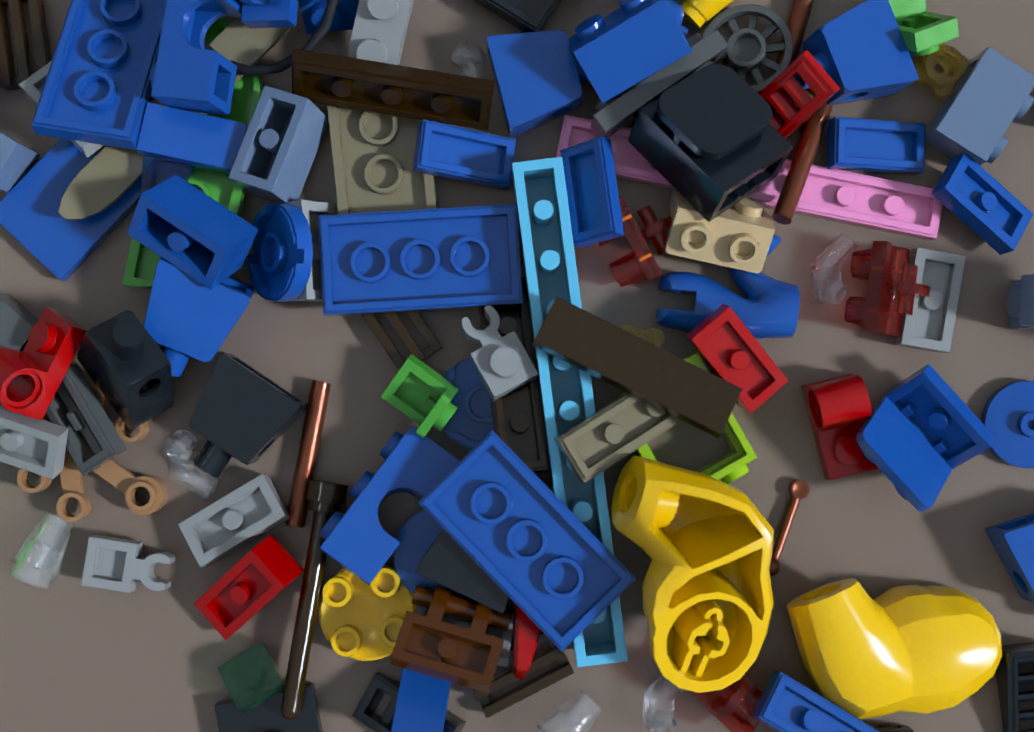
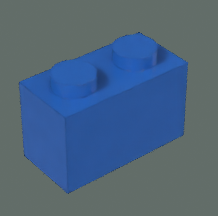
M621 0L619 9L604 18L601 14L594 15L584 20L575 28L576 34L569 38L572 51L602 103L692 52L666 0Z
M174 175L140 195L127 234L211 290L242 268L258 229L178 175Z

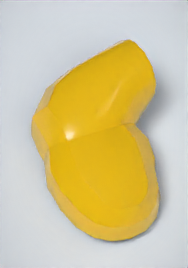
M633 456L624 465L617 480L611 512L612 523L616 529L641 547L652 558L642 583L643 611L647 619L651 655L662 675L680 689L697 693L722 690L742 678L755 662L767 635L774 603L769 573L774 529L746 494L736 487L704 473L641 456Z
M848 578L808 591L786 605L803 665L816 690L823 698L858 719L883 716L898 711L931 713L955 707L977 692L995 674L1002 658L1001 634L991 613L975 597L952 586H898L885 591L873 600L858 580Z

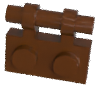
M417 585L413 594L412 604L427 608L428 612L426 616L410 611L406 612L390 657L391 665L489 694L504 639L488 635L486 632L488 627L507 632L513 612L504 610L502 614L479 602L452 595L451 589L439 585L435 590ZM448 614L472 621L470 629L444 622L443 619Z

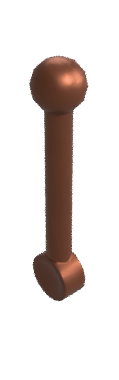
M793 480L789 485L788 490L791 499L772 548L769 567L771 577L780 572L779 558L800 500L807 497L810 492L809 484L804 480Z

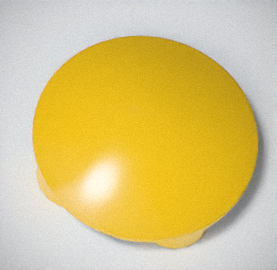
M385 564L369 586L343 568L324 585L318 614L323 634L333 650L343 657L361 661H373L387 657L392 654L406 612L415 613L416 605L412 604L413 593L403 586L396 570Z

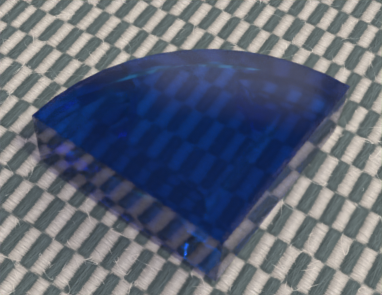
M143 155L141 194L174 175H178L188 182L195 170V166L184 162L176 163L179 161Z

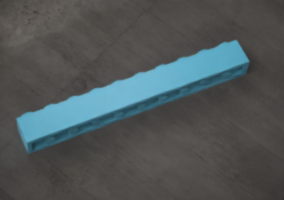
M562 156L512 163V177L534 340L556 297L582 309ZM535 347L553 493L614 555L603 471L585 483L580 482L554 439L596 413L591 374ZM620 596L573 640L577 668L628 661Z

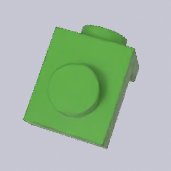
M888 0L911 56L932 54L939 50V44L959 37L957 17L927 12L926 0Z
M411 354L383 392L381 398L420 426L415 433L424 438L432 427L441 432L456 412L458 407L452 404L451 400L459 391V388Z

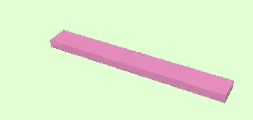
M564 115L556 157H561L560 150L598 137L591 128L592 120ZM623 127L608 138L611 139L617 178L674 189L630 144L628 139L632 128ZM786 159L774 179L747 197L760 201L766 208L775 209L793 160ZM812 164L795 213L926 240H934L937 238L943 204L932 195L933 188L839 169H827V167Z

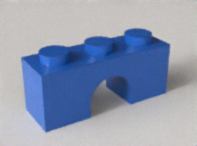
M241 0L166 1L165 13L161 15L158 26L160 44L157 62L152 66L150 73L152 97L169 107L230 115L237 66L219 52L205 50L204 39L207 30L216 20L223 17L242 16Z
M413 426L409 428L404 436L398 431L393 434L379 454L386 459L375 475L369 471L362 475L349 493L350 496L356 499L345 515L336 511L319 533V536L325 540L320 550L368 586L400 544L398 540L389 535L380 525L378 508L382 501L394 493H408L421 500L460 462V460L427 436L421 438L415 433L417 429Z

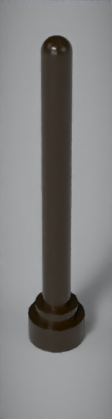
M309 480L306 499L311 500L309 510L314 511L280 709L282 716L289 720L295 719L301 710L327 557L320 550L325 540L319 536V533L336 511L339 512L340 505L346 504L348 485Z

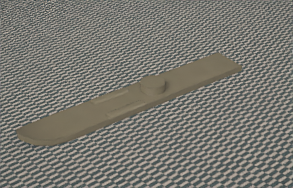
M236 17L209 45L228 60L253 66L291 29L290 27L249 28L241 22V17ZM236 72L235 84L244 76L243 74ZM154 98L150 102L154 104L168 106L156 98ZM106 145L69 184L61 199L58 212L66 220H84L103 212L115 203L157 158L139 155L137 150Z

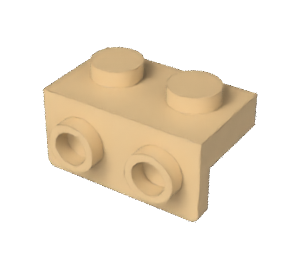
M674 188L669 204L672 224L665 244L668 254L756 274L762 271L775 232L769 210L765 208L763 203L756 199L745 197L708 222Z

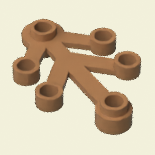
M89 384L92 389L99 393V402L105 410L110 402L96 384ZM45 413L43 420L51 422L48 415ZM121 417L111 421L120 438L125 442L140 441L149 432L148 421L139 425V432L135 436H130L126 432L125 423ZM66 448L63 471L60 473L63 495L57 501L56 511L62 520L75 522L86 518L91 511L92 505L90 498L84 491L82 473ZM113 459L101 464L99 468L93 471L124 494L125 505L131 512L137 515L155 513L163 508L167 501V487L160 478L154 475L136 477ZM20 468L17 473V484L20 489L27 493L44 491L52 482V479L41 476L40 484L35 487L28 480L30 471ZM139 487L146 488L150 493V499L146 505H142L136 500L135 494ZM71 498H75L80 502L81 510L78 515H73L68 511L67 504Z

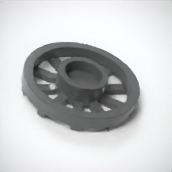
M754 4L734 6L723 11L712 20L703 34V39L716 29L718 30L722 24L728 22L733 34L729 39L722 36L729 46L719 61L728 59L729 63L726 66L733 70L737 69L738 75L744 80L746 72L751 71L757 83L751 87L759 94L790 65L793 53L791 33L784 20L769 8ZM751 15L748 28L739 29L735 17ZM758 17L766 18L772 23L761 34L755 30ZM776 30H779L784 42L766 45L765 40ZM785 51L781 65L765 57L766 53ZM761 64L775 71L765 81L758 68Z

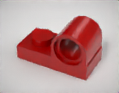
M722 304L685 336L712 369L710 371L711 374L742 389L736 404L751 414L789 382L730 306Z
M45 307L40 319L29 333L28 342L23 352L11 348H0V404L11 412L42 420L81 345L84 333L87 331L63 312Z
M845 374L801 385L825 479L833 480L877 469L876 464L870 462L864 456L856 441L857 433L872 414L869 394L862 378L857 374Z
M271 534L241 558L194 605L220 635L227 640L303 573L304 569L275 536Z

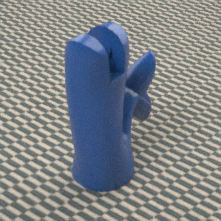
M773 235L767 256L781 242L780 237ZM730 268L734 281L745 293L746 299L716 281L697 273L669 272L661 276L659 291L675 293L677 295H696L694 311L681 308L656 309V323L663 327L690 333L717 308L725 304L730 306L755 339L792 338L796 331L800 302L797 285L776 280L765 275L762 271L756 274Z

